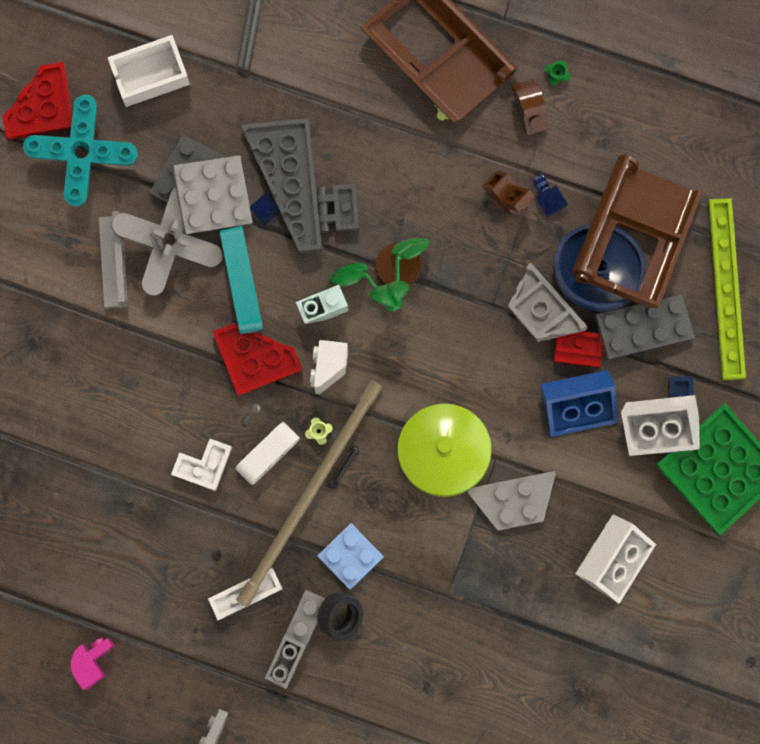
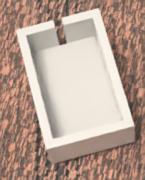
M173 35L108 57L126 107L190 85Z

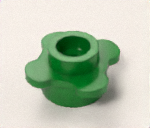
M560 60L552 65H546L545 72L549 75V83L555 86L558 82L569 81L570 74L567 72L566 62Z

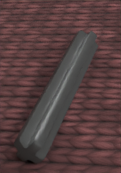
M261 0L248 1L237 59V68L240 70L249 69Z

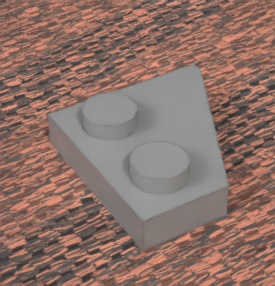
M219 709L216 717L211 716L206 728L210 731L207 738L202 736L199 744L218 743L227 720L228 712Z

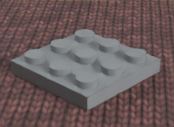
M240 156L172 166L184 235L253 223Z

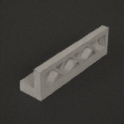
M113 211L110 217H99L105 309L129 307L124 237L118 236L112 230V220L116 215L120 214L119 211Z

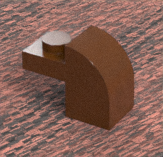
M534 79L511 85L516 107L521 112L525 133L531 135L549 129L544 98Z
M498 170L482 186L497 204L512 215L526 209L534 197V194L529 189L519 187L508 173Z

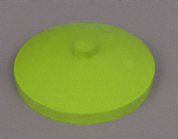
M436 404L418 411L407 421L398 441V459L404 475L416 488L433 496L451 497L467 492L483 478L491 459V441L486 427L471 411L453 404Z

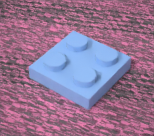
M352 523L317 555L349 590L384 558Z

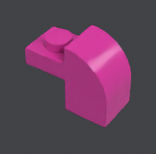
M101 637L90 645L91 650H88L86 645L82 644L75 650L71 659V671L82 690L89 689L106 677L96 660L115 647L111 639L106 638L103 640Z

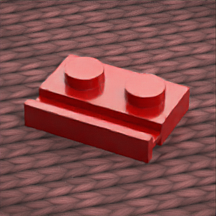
M578 332L557 337L554 363L600 369L603 347L599 333Z

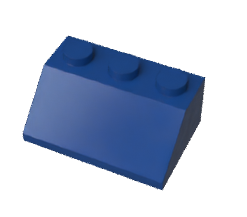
M608 370L540 384L542 404L550 437L619 423L615 384Z

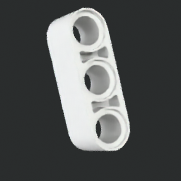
M282 422L235 469L250 485H253L300 440V437L285 422Z

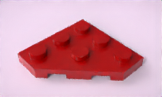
M64 62L41 65L29 84L27 83L18 95L16 102L10 110L8 109L5 112L3 121L7 140L71 130L73 112Z
M235 323L212 331L238 397L303 371L293 347L281 344L257 332L241 335L239 326Z

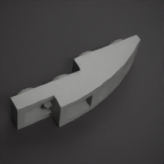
M305 590L265 679L281 687H288L317 625L318 610L325 598Z

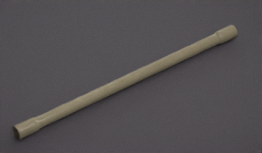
M371 380L366 387L356 408L252 577L237 597L236 601L249 607L270 568L365 413L383 387Z

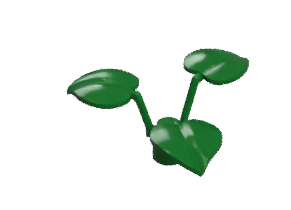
M410 238L400 241L393 247L392 254L396 256L394 282L377 287L369 274L366 273L367 265L357 262L342 266L331 275L328 281L334 285L349 286L358 282L362 277L366 278L373 287L370 293L371 299L383 305L388 312L396 311L403 306L402 298L409 290L408 283L400 281V260L402 258L411 259L418 256L427 248L430 240Z

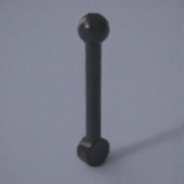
M357 446L351 447V453L335 479L329 482V486L332 489L338 487V481L354 455L359 453Z

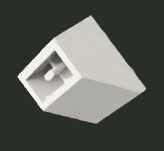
M319 340V347L314 346L313 360L314 364L317 365L316 370H311L310 383L311 387L315 389V394H321L346 374L348 343Z

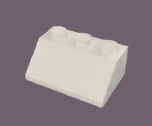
M695 395L626 402L621 415L629 456L696 450L700 448L699 414Z
M612 515L580 565L576 575L619 604L656 544L634 524Z

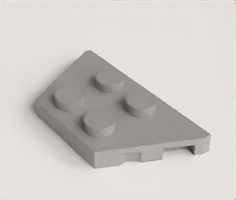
M532 263L528 264L527 271L522 281L519 282L516 288L517 292L512 297L508 308L535 340L540 342L587 330L586 324Z
M553 471L473 487L467 491V494L489 519L496 531L540 523L545 518L556 474Z

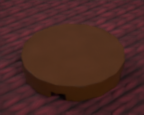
M397 243L387 245L376 258V272L384 285L395 281L396 256L392 254V249ZM419 255L411 259L402 258L400 260V281H404L410 286L420 275L421 260Z

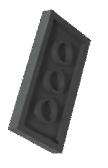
M682 295L662 299L660 306L655 309L639 304L594 316L606 361L695 339Z

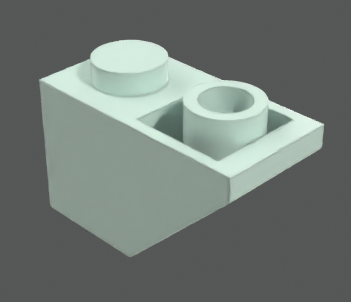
M339 285L296 302L305 324L328 320L348 311V305Z

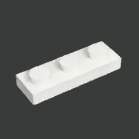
M270 568L250 605L283 590L273 568ZM250 579L208 598L218 620L246 608L236 599Z

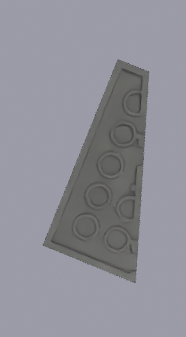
M309 118L241 125V129L299 254L322 251Z

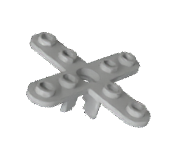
M176 187L170 193L160 225L126 213H120L112 220V230L115 234L152 247L141 282L143 291L148 295L155 296L164 290L175 256L207 267H215L222 261L223 254L217 245L182 233L183 225ZM165 233H171L175 237V243L172 246L162 243Z

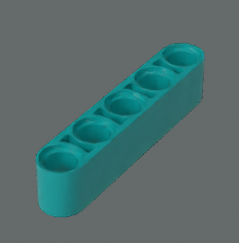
M241 225L220 230V236L240 334L263 330V324L243 227Z

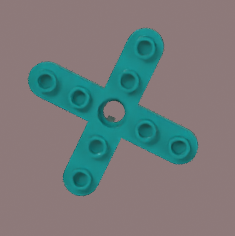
M81 95L74 102L70 138L32 135L26 138L23 143V150L30 158L67 161L64 199L73 207L81 206L87 200L91 163L129 166L135 163L138 158V151L131 143L94 140L97 103L90 95ZM81 146L82 150L88 149V154L85 158L77 157V147Z

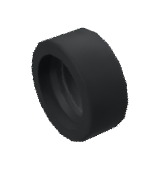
M343 592L333 593L322 602L318 610V627L321 632L336 640H346L352 637L362 624L363 608L355 598ZM347 604V615L344 622L334 629L333 619L337 610Z

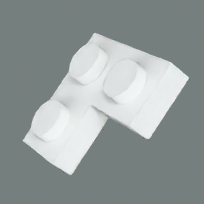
M209 439L202 460L179 453L171 475L216 491L232 446Z

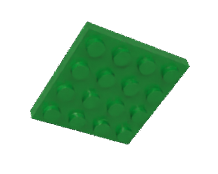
M725 403L699 425V449L669 452L655 464L717 536H720L760 499V442Z

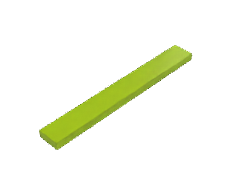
M732 198L709 199L708 214L721 381L745 380L746 371Z

